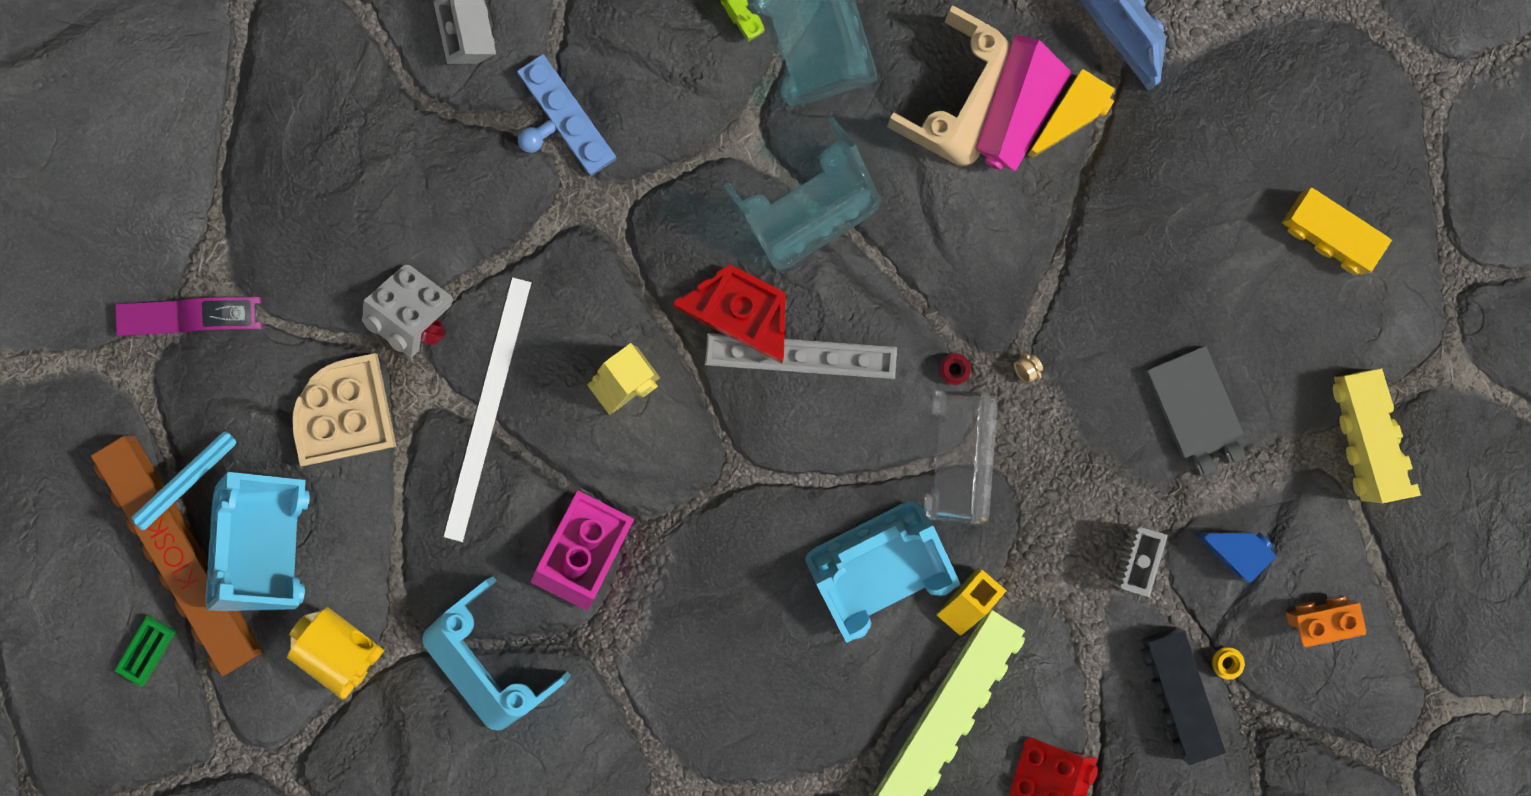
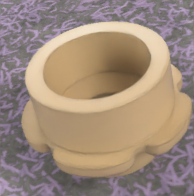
M1022 353L1019 360L1014 362V369L1017 375L1025 383H1030L1035 379L1039 381L1041 379V371L1043 370L1040 360L1035 355L1029 356L1026 353Z

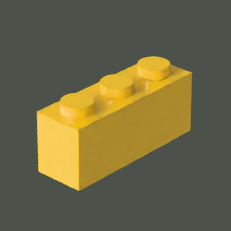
M1312 187L1301 192L1282 221V224L1289 228L1287 231L1292 236L1300 240L1307 239L1315 244L1314 249L1318 253L1328 258L1333 256L1342 262L1341 267L1354 275L1372 272L1392 239Z

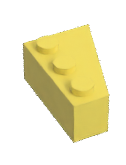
M630 343L605 361L597 371L598 374L593 376V380L587 386L607 413L611 415L635 396L645 397L658 387L655 381L660 377L639 348Z

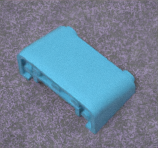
M227 472L218 482L212 500L206 586L207 610L296 609L299 603L303 602L305 586L300 584L298 577H294L297 517L301 514L302 509L306 510L309 504V491L305 490V480Z
M915 501L900 504L815 547L805 558L815 583L846 643L867 634L871 627V620L869 618L871 614L923 588H926L931 595L944 596L961 586L933 524L921 505Z

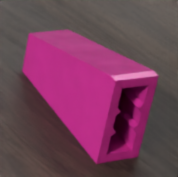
M1016 34L976 148L986 157L984 162L999 171L1003 167L1016 171L1072 74L1040 40Z

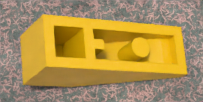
M1082 69L1027 155L1033 158L1093 122L1099 114L1104 117L1114 103V100L1110 97L1115 89Z

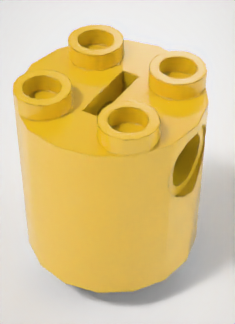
M327 607L317 612L305 614L296 623L289 633L291 636V650L286 658L344 701L352 690L363 681L368 674V668L379 659L384 650Z

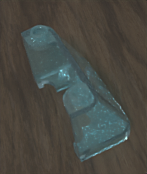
M753 0L756 10L767 17H771L790 75L784 78L783 85L781 86L782 97L789 107H799L864 87L877 81L876 67L855 0Z

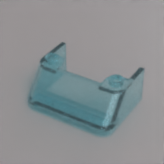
M833 116L828 119V123L837 142L826 148L820 157V164L824 172L771 205L765 196L757 194L742 201L729 182L723 185L741 218L772 266L776 269L783 270L793 266L872 216L880 206V196L856 144Z

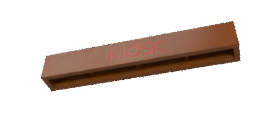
M123 436L91 455L95 462L93 467L100 479L106 481L110 487L112 501L117 507L123 509L127 516L126 524L128 528L141 539L144 545L142 547L144 555L157 566L160 571L158 575L160 582L167 590H171L176 598L175 606L178 612L189 620L193 627L191 629L192 635L197 643L204 645L209 654L207 657L208 662L213 670L220 672L221 676H224L263 654L264 651L240 611H212L206 609L208 557L175 502L145 530L139 529L132 522V516L165 486L136 436Z

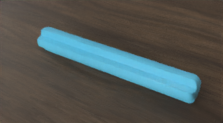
M226 431L222 432L132 516V522L141 530H145L235 446L236 440Z

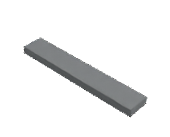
M707 333L705 365L895 379L897 347L784 339V361L781 364L727 335Z

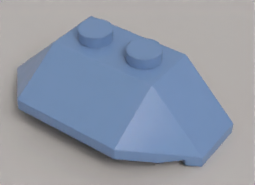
M1079 0L1146 89L1150 91L1161 81L1166 36L1163 33L1164 27L1159 19L1155 16L1151 17L1144 8V0Z

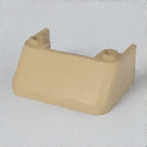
M952 5L944 23L972 37L970 42L972 52L975 56L987 62L984 70L957 118L947 112L937 111L926 119L921 128L893 112L887 127L955 165L965 167L973 164L980 155L976 148L1012 44L997 29Z

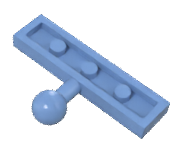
M544 54L517 71L518 76L549 118L548 121L538 128L528 127L519 133L518 145L523 151L527 153L538 151L543 144V139L557 130L590 177L616 160L615 154Z

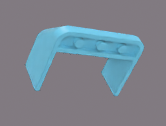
M491 577L434 621L424 631L422 640L425 649L483 723L492 730H502L527 714L567 682L571 675L566 671L537 695L528 686L521 683L511 684L503 691L463 641L472 632L474 627V618L466 605L497 582L494 577Z

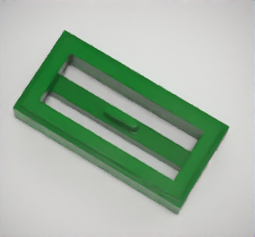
M147 615L114 671L140 687L145 686L177 630L172 627L169 628L162 621L158 622L155 620V617ZM150 626L153 627L154 631L131 670L128 671L126 669L127 665ZM161 633H163L164 636L159 642L157 648L155 649L154 653L149 659L141 675L137 676V673L139 672L148 654L150 653L151 649L156 643L158 637Z

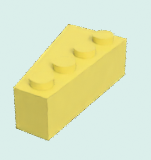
M1382 368L1334 377L1336 384L1333 385V394L1336 402L1340 403L1341 406L1340 427L1342 432L1347 434L1349 447L1346 448V454L1350 465H1353L1356 478L1353 479V487L1356 495L1360 496L1361 501L1387 503L1420 496L1418 484L1411 485L1407 474L1408 470L1413 469L1409 456L1405 457L1399 447L1403 437L1400 425H1398L1395 419H1391L1389 413L1393 412L1394 406Z

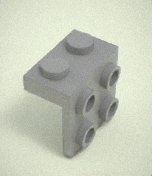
M404 265L364 300L362 322L369 331L375 334L378 333L386 339L396 351L403 352L412 358L420 349L422 332L452 305L453 298L412 266Z

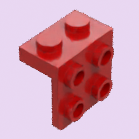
M1028 738L1024 743L1010 789V796H1086L1089 786L1094 783L1098 773V768L1096 767L1098 758L1088 754H1075L1036 738Z

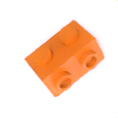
M1346 596L1327 598V604L1315 606L1314 602L1295 605L1296 610L1286 612L1288 625L1298 628L1301 645L1304 647L1366 634L1360 603L1346 599Z

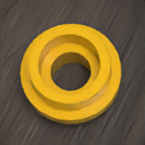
M1224 647L1213 655L1212 668L1223 679L1237 678L1244 670V658L1234 648ZM1230 657L1232 665L1225 669L1222 662L1225 658Z

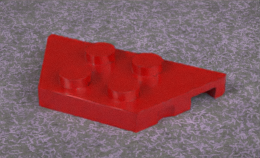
M729 264L718 271L715 277L706 279L697 285V289L685 297H679L675 300L673 304L675 309L781 364L784 361L785 292Z

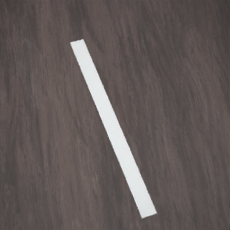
M513 277L511 280L447 522L445 538L463 542L531 286V282Z

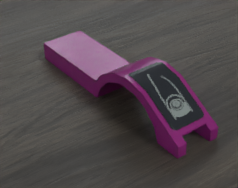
M217 297L115 304L117 336L179 334L204 330L263 329V323L255 322V304H262V298Z

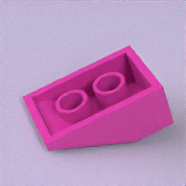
M577 491L530 583L588 611L634 519Z

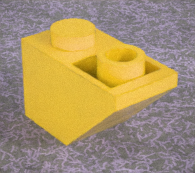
M977 567L936 615L961 636L991 610L1006 590L981 568Z

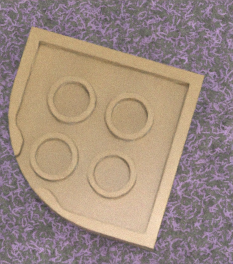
M374 353L345 359L322 368L309 379L310 381L305 386L301 395L298 396L293 412V433L300 467L396 447L378 354Z

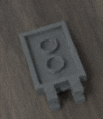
M1207 346L1145 371L1182 458L1192 456L1199 475H1207L1217 470L1209 453L1221 448L1224 450L1228 463H1235L1246 458L1241 445L1235 438L1244 434Z

